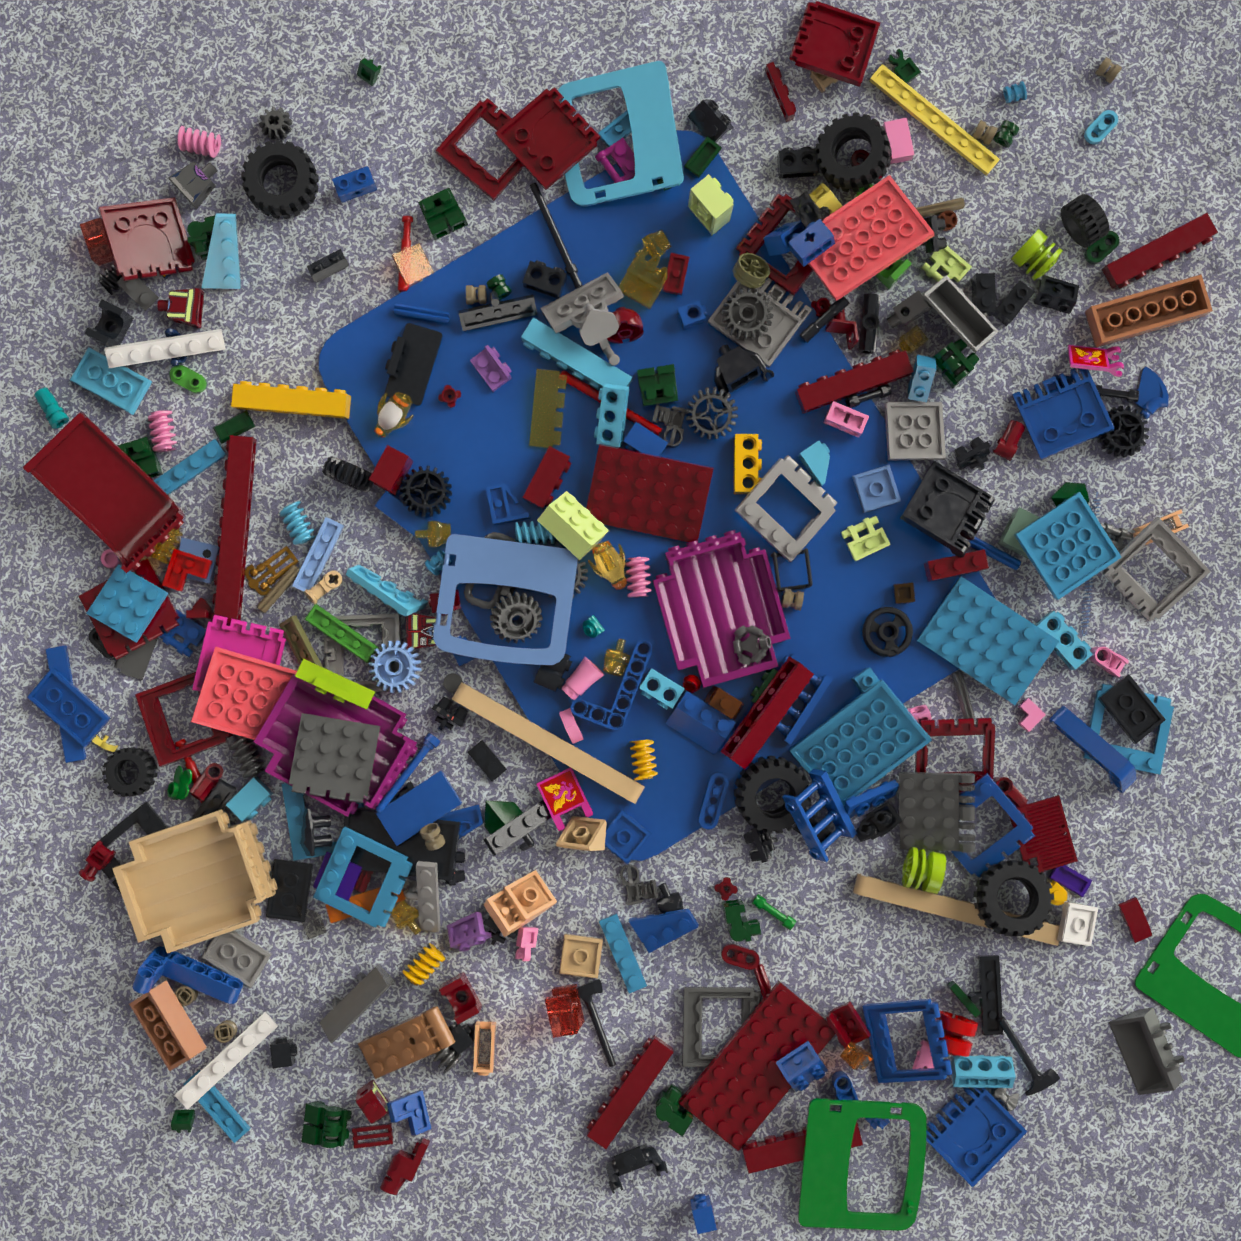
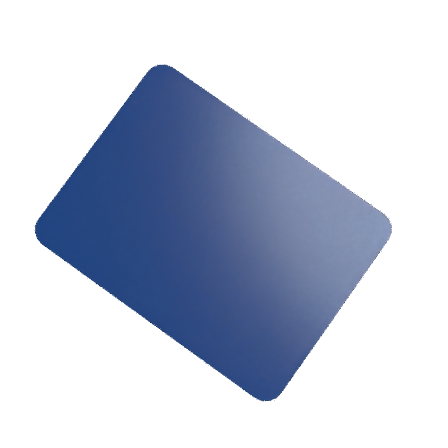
M676 130L684 180L680 185L672 187V189L664 191L663 188L653 192L583 207L577 205L571 199L569 192L547 204L570 259L577 267V274L582 285L608 272L624 296L616 303L608 305V312L625 307L637 312L643 322L644 333L637 340L629 342L630 338L622 339L623 343L620 344L608 342L613 352L620 358V362L615 367L632 377V382L629 385L627 408L650 422L653 420L656 405L643 406L636 373L639 369L654 367L656 374L658 366L674 364L678 401L659 404V406L670 408V411H673L671 409L674 406L692 409L693 407L689 406L688 402H696L692 396L696 395L699 398V390L706 394V387L709 388L710 393H713V387H716L714 382L715 368L718 366L717 359L721 357L719 353L720 347L727 344L733 350L739 345L707 322L737 282L733 274V267L737 263L740 252L736 250V247L743 238L750 241L746 234L755 222L762 225L719 153L699 178L684 167L705 140L704 136L686 130ZM612 165L618 175L623 177L624 174L618 165ZM604 170L584 182V186L586 189H592L613 184L614 181L608 172ZM708 174L712 179L716 178L719 181L721 190L724 193L727 192L734 201L730 221L713 235L710 234L688 207L690 189ZM652 180L653 185H658L657 180ZM605 191L595 193L596 199L606 196ZM540 209L409 287L407 291L399 293L339 329L326 340L319 355V371L328 391L334 392V389L345 390L351 396L349 419L346 420L375 467L388 445L408 455L413 460L408 474L412 475V469L419 472V466H422L423 470L430 466V471H433L436 467L437 474L443 471V478H449L448 483L452 485L450 489L452 496L449 497L451 502L445 503L447 508L445 510L440 508V514L433 511V517H430L429 513H426L425 518L422 517L432 525V528L420 541L430 559L433 555H437L439 550L445 552L447 538L452 534L484 538L489 533L498 532L510 536L516 541L515 522H518L519 527H522L523 522H526L527 527H529L531 521L537 526V519L545 509L543 510L525 501L523 496L549 446L570 456L569 462L572 463L567 473L564 472L561 477L563 482L559 490L555 489L552 494L554 497L553 502L567 491L584 508H587L599 444H596L597 438L594 437V432L599 424L596 414L601 403L559 379L563 369L556 365L557 362L551 358L550 360L543 358L536 349H528L523 345L524 342L521 339L532 318L552 328L540 308L557 300L554 297L523 287L522 282L529 262L538 260L544 262L547 267H559L566 273V266ZM765 243L756 253V255L760 256L785 276L791 270L781 254L769 256ZM671 253L689 256L682 296L663 292ZM534 272L531 277L538 279L542 274ZM503 274L506 279V285L512 290L509 296L499 300V302L534 295L538 315L466 331L462 330L458 311L491 304L490 293L492 290L488 288L486 283L494 276ZM568 275L561 297L575 290L571 277ZM552 278L549 281L551 285H557L560 282L558 278ZM772 281L769 287L766 289L765 292L767 294L774 286V281ZM466 285L474 287L486 285V304L477 302L473 305H467ZM802 287L795 296L793 295L792 301L786 308L792 311L796 303L801 301L803 304L797 311V316L805 305L810 307L812 311L772 365L766 367L767 370L774 372V377H771L767 372L765 377L768 379V382L763 381L760 375L730 393L731 395L727 400L735 399V403L731 407H738V410L732 411V413L738 414V418L731 419L736 422V425L729 424L732 431L729 432L724 429L726 436L723 437L719 432L718 439H715L714 434H711L710 440L707 439L708 433H705L703 438H701V430L696 434L694 433L696 425L691 428L689 427L693 420H686V417L692 415V413L685 414L681 428L684 429L681 444L677 447L667 446L660 456L714 468L698 543L706 542L705 538L714 535L717 538L724 537V533L735 530V533L740 532L746 543V554H749L748 550L760 547V550H766L776 585L774 562L771 554L779 552L735 511L748 494H734V435L758 434V439H762V451H758V459H762V469L758 470V478H763L779 458L784 459L788 455L798 464L795 471L801 467L810 475L798 455L817 441H820L821 444L825 443L830 450V453H828L830 460L826 481L821 487L825 490L822 497L828 493L837 502L834 506L836 511L803 548H807L809 552L813 585L810 588L791 590L792 592H804L801 611L794 610L793 607H782L791 639L772 644L778 663V667L773 668L776 671L780 670L782 667L781 663L787 655L790 657L791 654H795V660L804 665L815 676L819 678V676L827 675L833 680L791 745L783 741L785 736L775 728L752 760L753 763L758 762L757 758L760 757L768 759V756L782 757L787 761H791L798 768L802 765L790 752V748L861 695V692L851 679L864 669L870 667L879 680L883 679L902 704L959 669L918 642L917 639L960 576L995 598L979 571L930 582L927 581L924 568L925 562L955 555L952 554L949 548L900 519L922 479L910 460H888L886 422L872 399L851 408L869 416L859 438L823 423L831 404L804 414L802 413L795 394L800 384L805 382L812 384L817 382L816 379L827 375L829 378L835 376L834 373L839 370L845 369L849 371L852 369L831 333L826 332V325L808 343L799 336L811 323H814L819 318L816 316L814 308L811 307V301ZM788 291L785 293V295L782 297L779 303L782 304L785 301V299L790 294ZM699 300L700 304H704L708 315L705 316V322L683 330L677 315V308ZM397 303L449 312L450 321L449 323L395 315L393 309ZM689 311L688 316L696 318L698 313L696 311ZM407 323L441 332L443 338L422 404L417 406L404 402L409 405L402 407L393 398L385 395V389L389 380L385 367L387 360L391 359L393 354L391 352L393 342L397 341L398 336L402 337ZM571 325L565 330L558 332L609 363L599 343L592 346L584 343L579 333L580 328ZM486 345H489L490 348L494 347L500 354L498 358L502 364L506 362L512 371L509 373L512 379L494 392L470 362L473 357L485 349ZM568 368L565 370L572 375L573 371ZM584 378L581 380V381H583V382H585L586 384L589 385V381H588V380H586V379H584ZM446 385H451L455 391L459 390L461 392V397L457 399L456 405L453 408H450L447 403L440 402L438 399ZM712 398L716 407H723L721 400ZM706 399L699 403L696 413L707 409ZM845 399L837 402L847 407ZM393 402L402 409L403 414L394 428L384 430L379 426L378 416L386 403ZM710 404L709 412L706 414L711 415L714 422L715 414L717 415L718 412H714ZM607 411L608 418L615 419V414L612 411ZM728 413L717 418L718 427L726 422ZM628 419L625 420L623 440L635 424ZM698 419L701 425L712 429L710 421ZM659 421L658 423H653L662 428L659 437L663 439L667 424L665 426L663 422ZM378 427L383 431V434H376L374 429ZM605 430V435L608 438H613L612 432ZM669 431L666 435L668 443H670L672 431ZM676 432L673 444L678 443L680 440L678 432ZM744 441L743 447L750 450L753 448V444L750 441ZM622 444L620 447L616 448L625 449L624 447L626 445ZM744 460L743 466L746 469H751L753 463L750 460ZM890 465L901 501L863 513L852 476ZM782 474L778 476L770 488L756 502L795 540L810 520L814 519L820 512ZM813 477L808 482V484H810L814 480ZM424 479L418 480L412 487L422 484ZM430 479V484L432 486L441 489L440 485L436 481ZM744 479L743 486L751 488L753 487V482L750 479ZM505 483L528 512L530 518L493 525L485 486ZM426 484V489H425V491L423 492V494L425 495V499H426V494H427L428 491H429V489H428V487H427V484ZM399 488L396 496H393L403 503L404 500L400 498L402 492H400ZM410 494L417 503L422 504L420 497ZM441 496L430 499L428 505L435 503ZM877 516L879 523L873 525L875 530L883 528L891 545L854 561L846 545L852 542L853 539L851 536L844 539L841 532L850 525L855 526L863 522L862 520L867 517L870 519ZM604 525L609 530L607 534L578 562L579 564L581 562L586 563L584 567H581V570H588V573L582 574V576L588 577V580H581V583L585 584V588L578 586V589L581 591L580 594L576 591L573 593L575 597L572 600L565 654L571 656L570 660L573 662L568 672L565 671L562 678L566 681L584 657L594 663L603 672L604 676L592 684L581 696L579 695L577 699H582L611 710L635 645L640 640L650 642L652 652L639 687L651 668L683 687L685 676L695 675L700 679L697 666L677 670L653 585V580H656L657 575L667 573V576L671 575L665 553L669 552L668 548L674 546L684 548L687 547L689 542ZM867 529L858 532L859 538L869 534ZM556 538L554 544H551L549 539L546 545L543 544L542 540L539 542V545L566 548ZM608 542L610 543V547L600 553L593 551L597 548L601 551V546ZM610 550L618 555L623 566L621 577L615 580L608 578L602 572L598 562L599 556ZM805 553L798 554L792 562H788L783 556L777 557L781 587L809 584ZM450 555L451 563L449 566H455L456 555ZM647 557L650 559L644 562L645 565L650 566L645 572L651 574V576L645 578V580L651 581V584L646 585V588L652 589L651 592L646 593L647 597H628V594L633 591L627 589V586L632 584L627 582V578L632 576L626 574V571L631 569L626 566V563L631 561L627 558ZM620 579H623L624 584L622 586H617L616 582ZM914 583L915 602L895 604L893 585ZM459 584L456 590H459L461 610L481 643L530 649H546L550 646L556 607L555 596L549 598V594L515 588L512 596L515 595V592H518L519 596L523 593H526L527 597L532 596L534 601L538 602V607L541 608V615L543 617L542 621H539L541 627L536 628L537 634L531 633L532 638L525 637V642L518 639L516 644L513 639L508 643L506 638L502 640L499 638V634L496 635L494 633L495 628L491 627L492 621L490 620V615H492L491 609H482L474 606L465 599L464 589L466 584ZM474 584L472 595L477 599L489 602L493 599L498 585ZM784 591L778 592L780 603L782 602ZM878 608H897L904 612L911 621L913 636L910 645L905 651L896 656H879L873 653L864 642L862 628L865 619ZM885 613L877 616L874 620L879 625L885 622H893L895 615ZM520 615L514 616L512 620H518ZM592 615L596 617L605 629L604 632L595 638L587 636L583 631V622ZM887 626L883 629V634L886 637L892 635L891 628ZM905 626L898 628L899 634L894 640L898 647L905 639ZM871 632L870 638L878 648L884 650L886 643L877 637L876 632ZM640 644L638 651L640 654H647L649 647L647 644ZM493 661L529 721L633 780L639 774L633 773L638 767L632 765L637 759L631 758V755L635 754L636 751L630 750V747L635 745V743L630 741L645 739L654 741L649 747L655 748V751L650 753V755L656 756V759L652 760L651 763L657 764V767L652 770L657 771L658 774L652 779L635 780L645 786L636 804L572 768L593 812V815L588 818L606 820L607 828L617 814L623 810L652 833L632 860L642 861L656 856L702 828L698 818L709 778L713 773H724L729 780L720 816L736 807L734 789H737L735 782L737 778H741L740 772L743 768L720 751L754 706V703L751 702L753 697L750 694L756 686L760 687L762 684L761 677L765 671L714 684V686L719 687L744 704V707L735 719V726L714 755L665 724L686 692L685 689L673 709L668 707L666 710L657 704L659 700L654 697L648 699L640 694L642 690L638 687L625 724L620 730H612L574 715L583 740L572 744L559 713L566 709H571V704L575 700L571 699L562 688L554 692L534 683L541 665ZM633 662L631 670L635 673L642 670L641 663ZM630 679L625 681L624 688L628 691L634 690L635 682ZM654 679L649 680L647 688L651 691L658 688L657 681ZM809 681L803 691L807 694H812L816 687ZM701 684V688L691 694L704 701L713 685L702 688ZM669 689L663 694L664 699L667 701L673 700L675 696L674 692ZM798 697L792 704V707L796 710H802L805 705L803 703L804 700ZM626 698L618 699L617 706L620 709L628 707L629 703ZM577 702L574 705L575 712L583 713L585 705L582 702ZM595 709L592 712V717L595 720L603 718L602 710ZM786 713L780 722L785 726H792L795 720L793 716ZM613 716L610 719V723L613 727H619L622 720L619 716ZM551 756L560 772L570 768ZM717 778L715 784L721 785L722 779ZM780 778L765 781L758 788L757 793L780 780ZM716 797L710 798L711 804H715L717 802ZM706 816L704 820L706 823H710L712 818L711 816Z

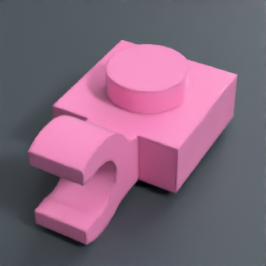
M521 927L518 929L516 946L520 948L515 953V959L530 961L531 948H536L538 928Z

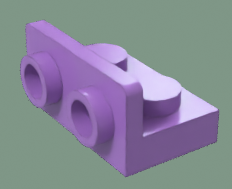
M486 345L485 349L473 357L470 362L494 392L512 379L509 374L512 371L506 362L503 364L498 359L500 354L497 350Z
M480 912L472 913L447 925L450 948L459 949V951L470 950L471 946L483 944L485 940L492 937L491 933L484 930L482 914Z

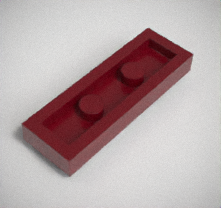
M774 62L768 63L765 68L766 75L786 122L794 119L796 113L795 104L793 101L790 102L788 98L789 91L786 84L783 85L781 81L782 74L779 67H775Z

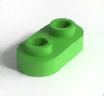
M183 365L171 368L169 375L174 383L193 393H201L206 389L207 382L202 375ZM178 371L182 372V375L180 377L176 376V373ZM195 380L199 381L197 386H193Z

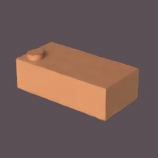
M164 981L151 989L150 992L129 1004L169 1071L207 1048L167 981Z

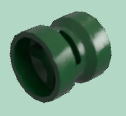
M1004 120L1000 125V131L995 134L993 140L1001 146L1009 148L1013 142L1012 138L1019 132V127L1011 121Z
M503 274L494 276L486 283L489 289L497 292L499 300L506 298L512 293L511 288L505 283L506 279Z

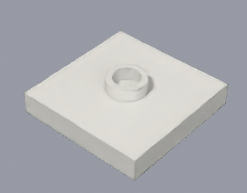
M1064 902L1057 940L1091 946L1098 908Z

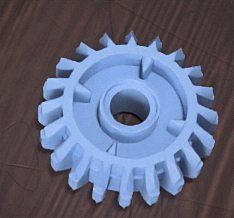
M388 641V647L385 644H381L383 651L378 648L375 649L378 656L371 655L375 663L369 662V666H374V669L369 670V673L376 674L372 677V681L379 679L376 684L377 687L384 684L383 691H387L390 687V693H394L396 688L398 693H401L403 690L402 686L405 690H409L408 683L411 685L416 684L412 678H420L415 672L422 671V668L416 667V664H420L421 660L414 659L419 654H411L414 651L413 647L406 650L408 643L404 642L401 646V642L396 641L394 646L392 641ZM395 661L400 666L397 672H393L391 669V665Z

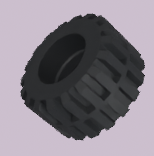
M1087 194L1079 195L1060 210L1062 223L1067 233L1077 244L1084 248H1088L1109 233V222L1104 210L1095 199Z
M131 747L113 752V755L108 756V762L103 765L106 768V771H102V775H106V779H103L104 783L109 784L107 788L114 790V794H120L122 797L141 795L150 789V785L155 783L153 779L157 777V773H155L157 765L153 764L154 758L149 757L150 753L144 752L141 748ZM129 760L133 761L139 769L138 778L132 784L127 783L121 775L123 764Z

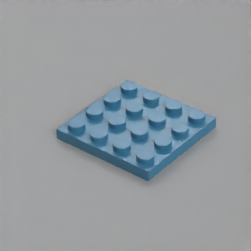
M1080 492L1074 494L1014 534L1056 600H1059L1121 558L1120 553Z

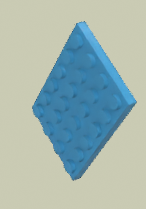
M962 576L959 577L917 639L918 642L1014 705H1016L1059 642V640Z
M881 679L792 746L790 752L808 774L813 769L827 771L844 806L848 798L858 796L931 742L932 739L883 679Z

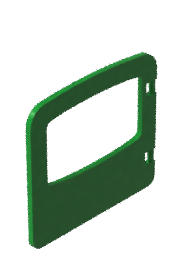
M1195 894L1188 899L1137 975L1135 986L1236 1057H1241V1003L1210 985L1174 955V950L1200 912H1206L1240 933L1241 914L1209 895ZM1187 911L1192 916L1185 924L1181 919ZM1155 961L1159 965L1152 974L1147 970L1152 962Z
M819 1098L811 1100L808 1105L798 1209L800 1225L804 1227L893 1231L910 1228L917 1216L925 1166L927 1117L922 1107L918 1104L905 1102L890 1103L884 1101ZM830 1105H841L840 1111L830 1110ZM891 1108H901V1114L890 1113ZM859 1118L903 1119L909 1121L910 1136L906 1183L900 1211L897 1213L851 1212L847 1209L850 1151L856 1121Z

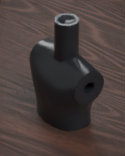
M666 883L659 885L663 895L662 898L656 901L660 912L665 914L666 912L684 909L679 892L670 894Z

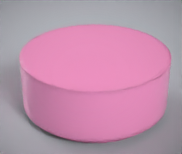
M111 549L105 550L101 555V562L107 568H116L121 563Z

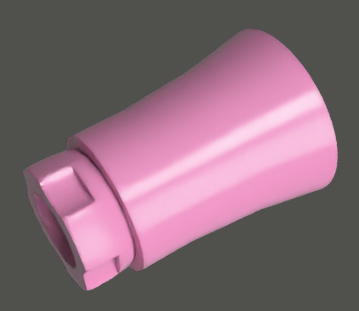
M584 657L576 670L565 681L566 683L562 686V690L571 699L576 700L579 695L581 696L604 674L594 663Z

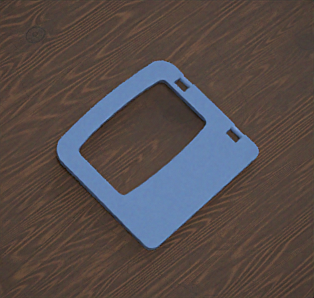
M458 534L450 535L446 542L433 633L436 646L445 652L497 662L528 665H555L564 658L566 652L578 558L566 548ZM450 555H456L455 566L448 565ZM472 583L500 585L555 596L556 607L550 646L546 649L515 648L453 637L450 629L457 586L459 584ZM441 614L448 615L446 626L440 625Z

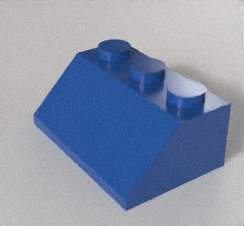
M686 691L665 724L715 755L736 722Z

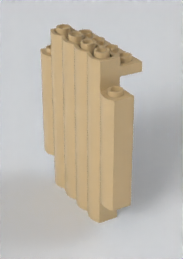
M221 809L129 842L134 860L112 869L138 943L161 935L166 952L170 953L254 924L260 920L259 916L262 913L257 903L276 894L275 890L278 888L275 879L270 877L269 871H271L269 861L263 857L265 849L261 841L258 842L256 837L258 829L255 823L252 824L251 820L228 827L230 823L228 814L226 812L223 813Z

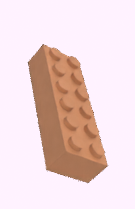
M1197 275L1091 306L1085 311V315L1095 347L1097 348L1204 317L1213 310L1202 275Z

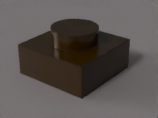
M914 583L893 585L895 604L915 602Z

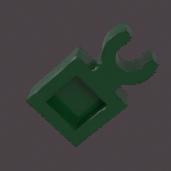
M897 49L896 54L899 58L895 59L892 55H889L888 61L890 64L897 66L894 68V73L908 84L919 76L921 71L910 57L905 60L902 50Z

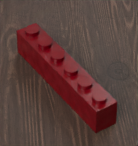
M1205 213L1109 263L1101 270L1112 289L1116 287L1122 289L1130 284L1129 280L1135 278L1137 281L1145 277L1147 271L1152 269L1154 272L1162 268V263L1166 261L1172 263L1179 259V254L1185 252L1187 255L1197 249L1196 245L1202 243L1204 246L1214 240L1213 236L1218 231L1208 213Z
M899 349L892 351L885 358L881 356L875 357L870 360L871 363L865 365L863 362L852 366L853 369L849 371L845 369L839 370L834 373L835 376L829 378L827 375L816 379L817 382L812 384L809 382L800 384L795 394L802 413L813 411L832 404L833 401L838 402L851 395L860 394L910 376L914 371L906 350L902 352Z
M788 657L720 752L743 769H746L814 674L800 662Z
M655 1035L652 1039L647 1038L642 1046L644 1050L641 1055L638 1053L635 1055L631 1062L633 1064L631 1069L624 1071L620 1077L622 1081L620 1085L613 1087L609 1093L611 1098L607 1104L605 1102L601 1104L597 1111L600 1114L596 1119L592 1118L586 1127L588 1129L587 1137L604 1149L608 1148L674 1053L671 1046Z
M857 1121L851 1148L863 1145ZM806 1126L799 1132L790 1130L784 1132L783 1136L775 1137V1135H769L764 1137L763 1141H747L742 1150L748 1174L802 1161L804 1157Z

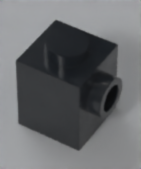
M453 1022L448 1026L456 1041L451 1046L458 1055L474 1043L473 1030L467 1023L463 1024L462 1022L457 1025L456 1022Z
M286 1036L275 1038V1041L270 1044L272 1069L293 1066L295 1056H297V1045L293 1044V1039L287 1040Z

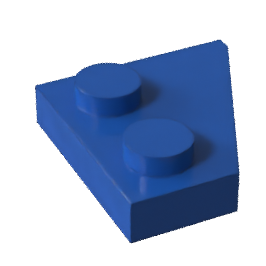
M505 483L485 486L493 525L530 518L528 512Z

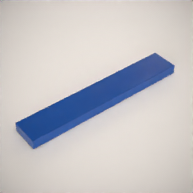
M67 646L46 649L49 670L55 668L73 684ZM59 726L65 762L69 763L87 759L85 748Z

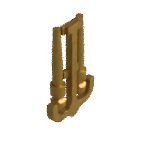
M286 546L265 562L257 565L256 569L252 564L246 568L245 576L249 580L248 585L260 595H267L271 590L268 586L273 585L292 565H296L299 561L288 546ZM285 551L289 554L276 565L271 567L270 564L273 561H275L279 556H281ZM290 558L293 559V562L290 563L288 566L280 570L278 573L275 572L277 568L283 565ZM265 567H267V568L269 569V570L266 571L264 574H262L259 578H257V579H252V578H251V576L256 577V576L258 575V572L264 571V570L266 569ZM272 573L273 576H270L268 579H266V582L260 584V589L258 587L259 582Z

